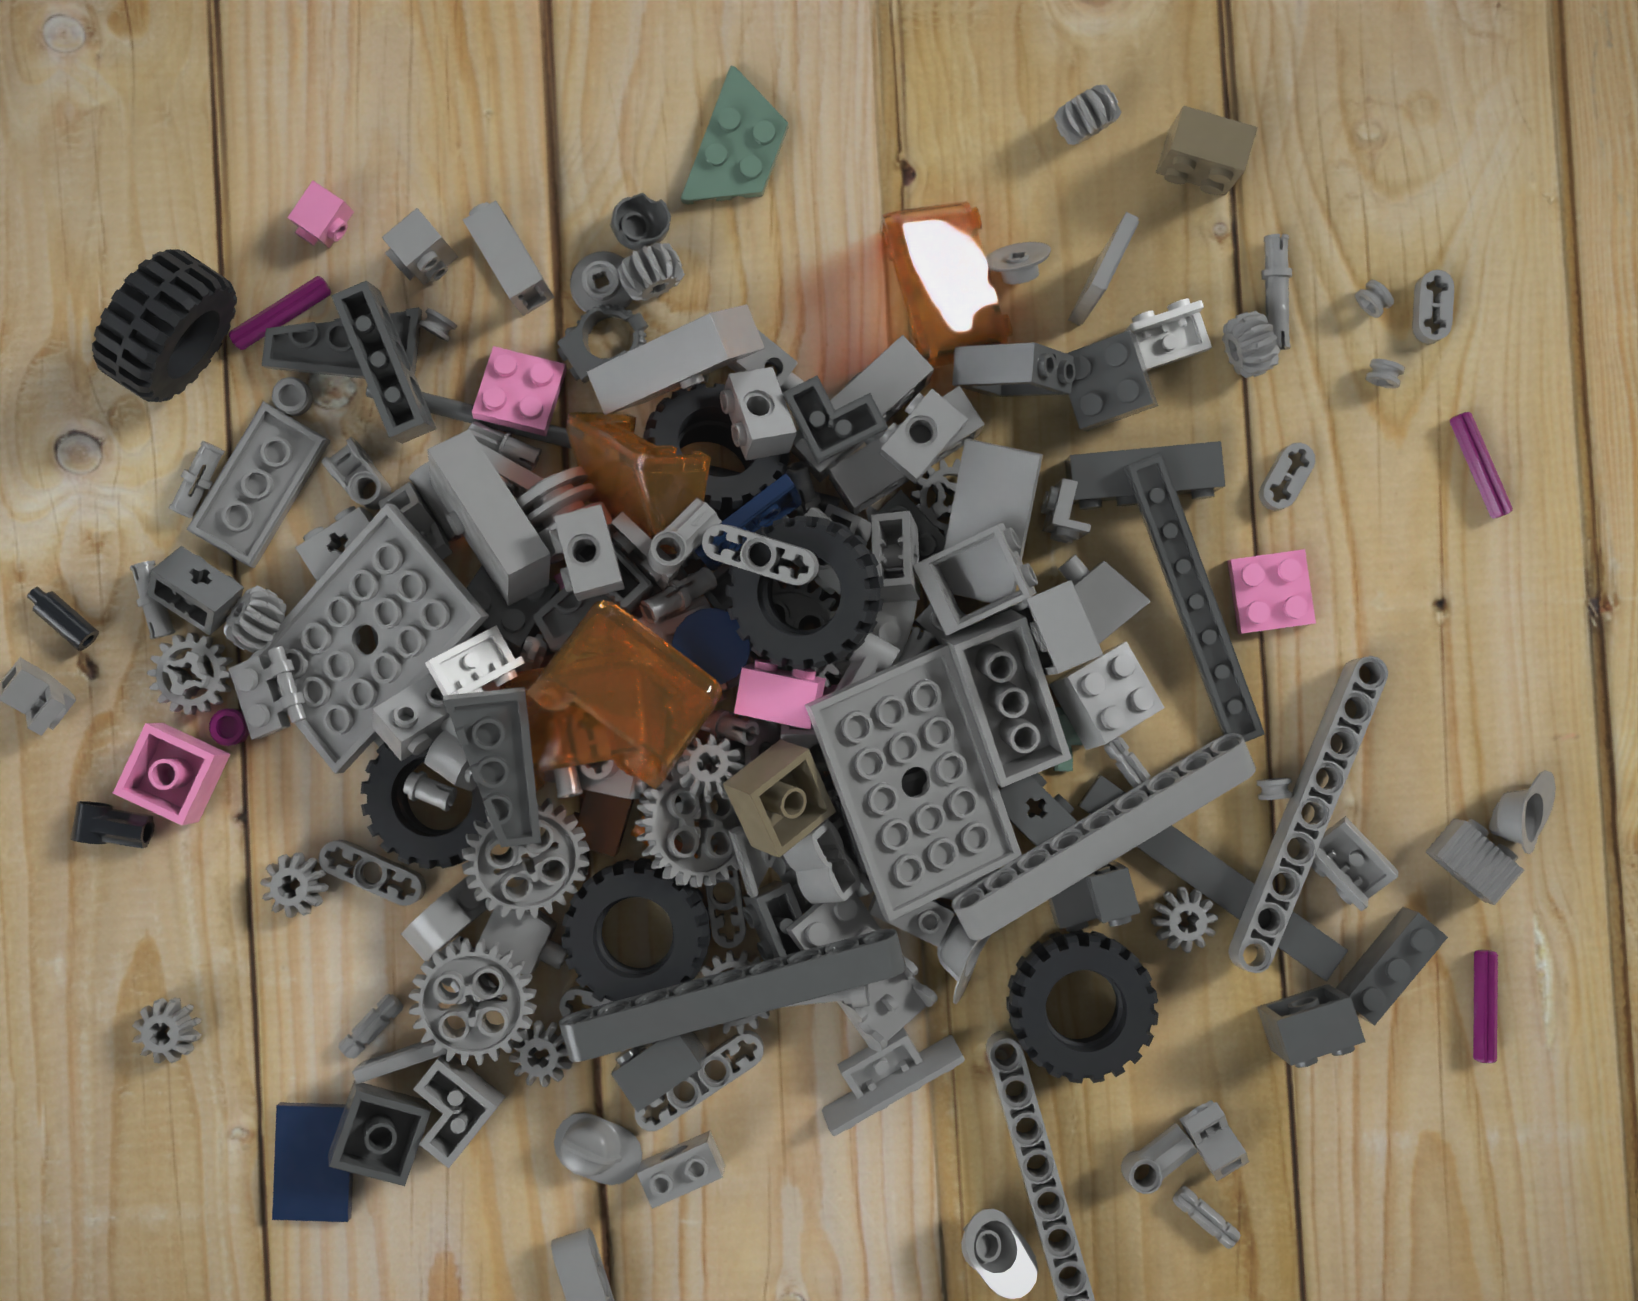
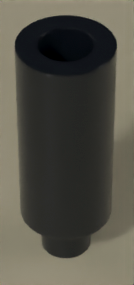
M35 587L28 593L27 598L35 604L33 611L78 651L89 647L98 637L99 631L55 592L45 593L39 587Z

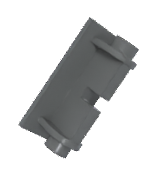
M902 490L895 494L876 513L910 511L918 527L919 562L944 550L946 537Z

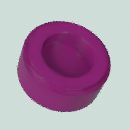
M221 709L210 720V735L220 745H238L249 736L243 712L239 709Z

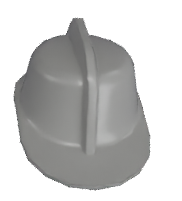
M1544 770L1539 773L1529 789L1504 793L1493 810L1489 824L1490 832L1505 840L1522 844L1524 852L1531 854L1534 851L1538 836L1552 811L1556 789L1555 778L1552 772Z
M957 915L952 918L939 947H937L940 964L957 981L953 995L954 1004H957L963 996L980 952L991 936L989 935L979 940H971L965 933Z
M584 1112L573 1114L566 1118L556 1130L554 1139L556 1155L560 1162L576 1175L586 1177L598 1183L616 1185L632 1178L640 1166L642 1160L640 1142L632 1132L620 1125Z
M992 1208L983 1209L975 1214L963 1228L964 1233L961 1247L965 1261L978 1272L988 1287L998 1296L1007 1299L1023 1297L1031 1291L1036 1282L1038 1272L1036 1256L1030 1245L1003 1212Z

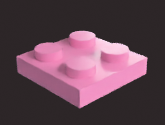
M493 346L472 409L473 419L546 436L567 371L566 364Z
M1305 549L1227 561L1238 634L1316 623Z

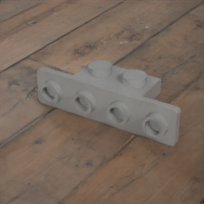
M903 1027L887 1041L888 1046L881 1052L872 1050L868 1046L837 1064L840 1073L852 1091L822 1109L831 1134L836 1136L854 1127L862 1120L887 1108L895 1101L920 1089L923 1085L963 1063L965 1058L953 1036L949 1035L923 1051L918 1052Z

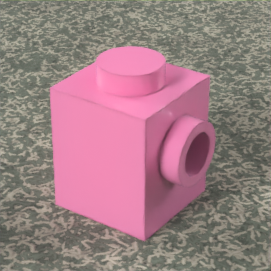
M312 181L287 218L298 227L295 233L313 246L319 241L330 248L334 241L337 242L344 236L348 227L347 222L354 211L342 199L315 181Z

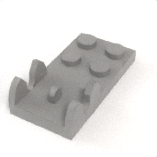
M856 892L846 901L813 905L786 928V931L801 951L881 930ZM904 957L906 970L902 974L868 984L870 994L869 1006L853 1008L852 1004L845 1005L844 1001H838V1004L870 1049L878 1052L888 1046L887 1041L926 1006L931 1007L938 1000L934 991L916 980L914 976L918 974V968L906 957Z

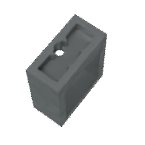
M1035 342L955 347L952 385L990 397L1071 394L1072 382L1075 378L1074 356Z

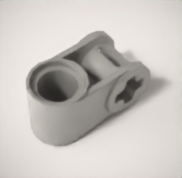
M350 437L346 440L347 445L331 458L324 457L321 462L352 500L368 509L379 510L381 508L378 502L391 494V487L374 466L367 452L353 437ZM375 482V494L371 498L365 499L363 496L364 488L367 484Z

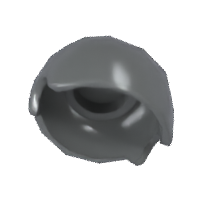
M644 193L622 199L614 207L610 226L617 240L623 246L638 251L644 246L648 247L656 242L660 243L666 237L671 215L666 203L662 199L654 201Z

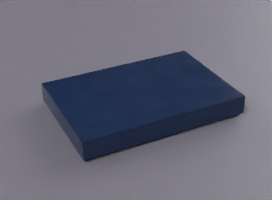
M784 474L722 521L721 524L755 532L761 527L772 525L775 520L786 517L802 504V500L795 484L787 474ZM724 531L722 536L714 537L713 543L719 546L718 553L721 554L723 549L738 551L747 538L742 536V544H736L726 539L727 533ZM702 544L695 550L699 558L711 571H715L724 564L708 557L704 552Z
M280 1102L276 1105L272 1220L348 1222L351 1219L353 1173L329 1167L328 1153L346 1104Z

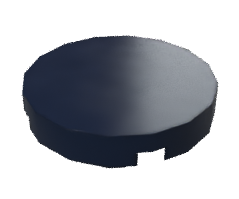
M718 608L699 609L686 616L676 628L672 641L673 659L679 671L692 682L704 686L722 685L736 678L741 672L742 667L746 666L750 653L749 640L742 641L736 632L740 628L737 619L731 620L727 611Z

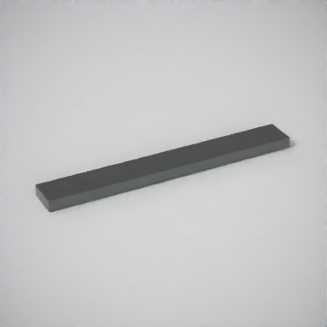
M1157 453L1124 466L1222 735L1238 733L1243 736L1245 742L1265 735L1163 454Z
M1098 775L1078 806L1092 814L1122 796L1125 792L1103 776ZM1172 825L1136 846L1240 920L1255 884ZM1269 909L1262 910L1258 916V923L1261 928L1267 927L1271 922L1272 916ZM1292 912L1278 946L1282 951L1325 981L1330 978L1348 952L1346 948L1295 912Z

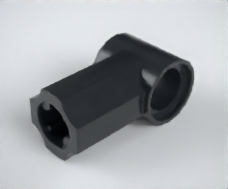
M78 801L70 839L88 844L113 843L146 848L153 837L155 824L151 815L113 809L112 805L105 803Z

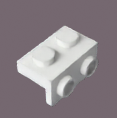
M1189 298L1182 299L1168 305L1167 312L1155 315L1154 311L1151 310L1132 318L1133 323L1125 331L1130 330L1136 335L1147 371L1212 348L1200 311L1204 308L1202 300L1190 303Z
M497 625L425 662L443 696L483 692L481 687L491 681H494L498 687L517 677L515 668L525 663L522 656L514 658Z

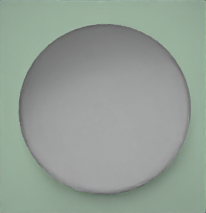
M287 377L278 381L274 386L272 401L275 407L282 413L289 416H300L311 407L313 394L305 382L298 378Z

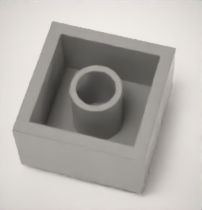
M1127 641L1104 651L1102 656L1082 664L1049 684L1086 750L1109 743L1165 708Z

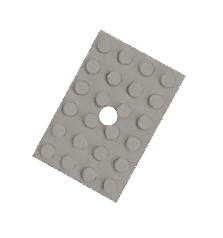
M385 504L285 617L279 626V631L273 636L272 641H268L265 648L255 651L249 659L258 655H268L270 664H272L268 650L283 646L287 660H292L295 669L292 676L297 691L302 692L305 704L302 706L307 719L295 724L335 774L344 773L378 737V734L373 729L372 709L429 675L430 671L425 662L467 641L489 615L395 504ZM364 625L372 626L378 635V645L368 655L361 652L358 648L360 643L358 631ZM276 680L280 695L283 697L278 680Z
M938 645L805 704L884 919L891 922L1022 856L948 645ZM920 767L925 771L927 781L924 783L920 795L910 797L902 789V778L910 768Z

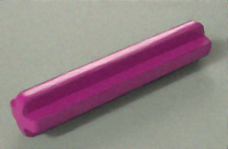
M316 276L229 332L232 343L240 350L246 349L265 337L266 328L281 327L330 296V287L322 277Z
M1464 412L1450 419V425L1490 517L1494 519L1509 514L1513 510L1472 413Z
M1476 950L1474 952L1473 1058L1480 1063H1495L1497 1061L1498 954L1492 950Z

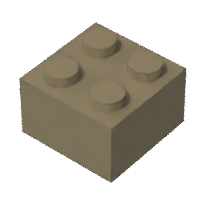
M1183 106L1168 130L1156 173L1163 175L1165 180L1174 184H1185L1187 182L1200 186V189L1208 194H1227L1246 169L1258 127Z
M781 739L723 783L750 845L778 858L836 812L809 749Z

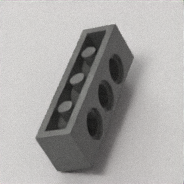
M364 281L331 295L389 438L403 444L436 430L437 428L381 291L368 281Z

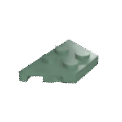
M734 66L729 68L682 193L681 201L684 204H694V201L716 199V201L731 200L736 196L744 198L763 196L788 131V122Z

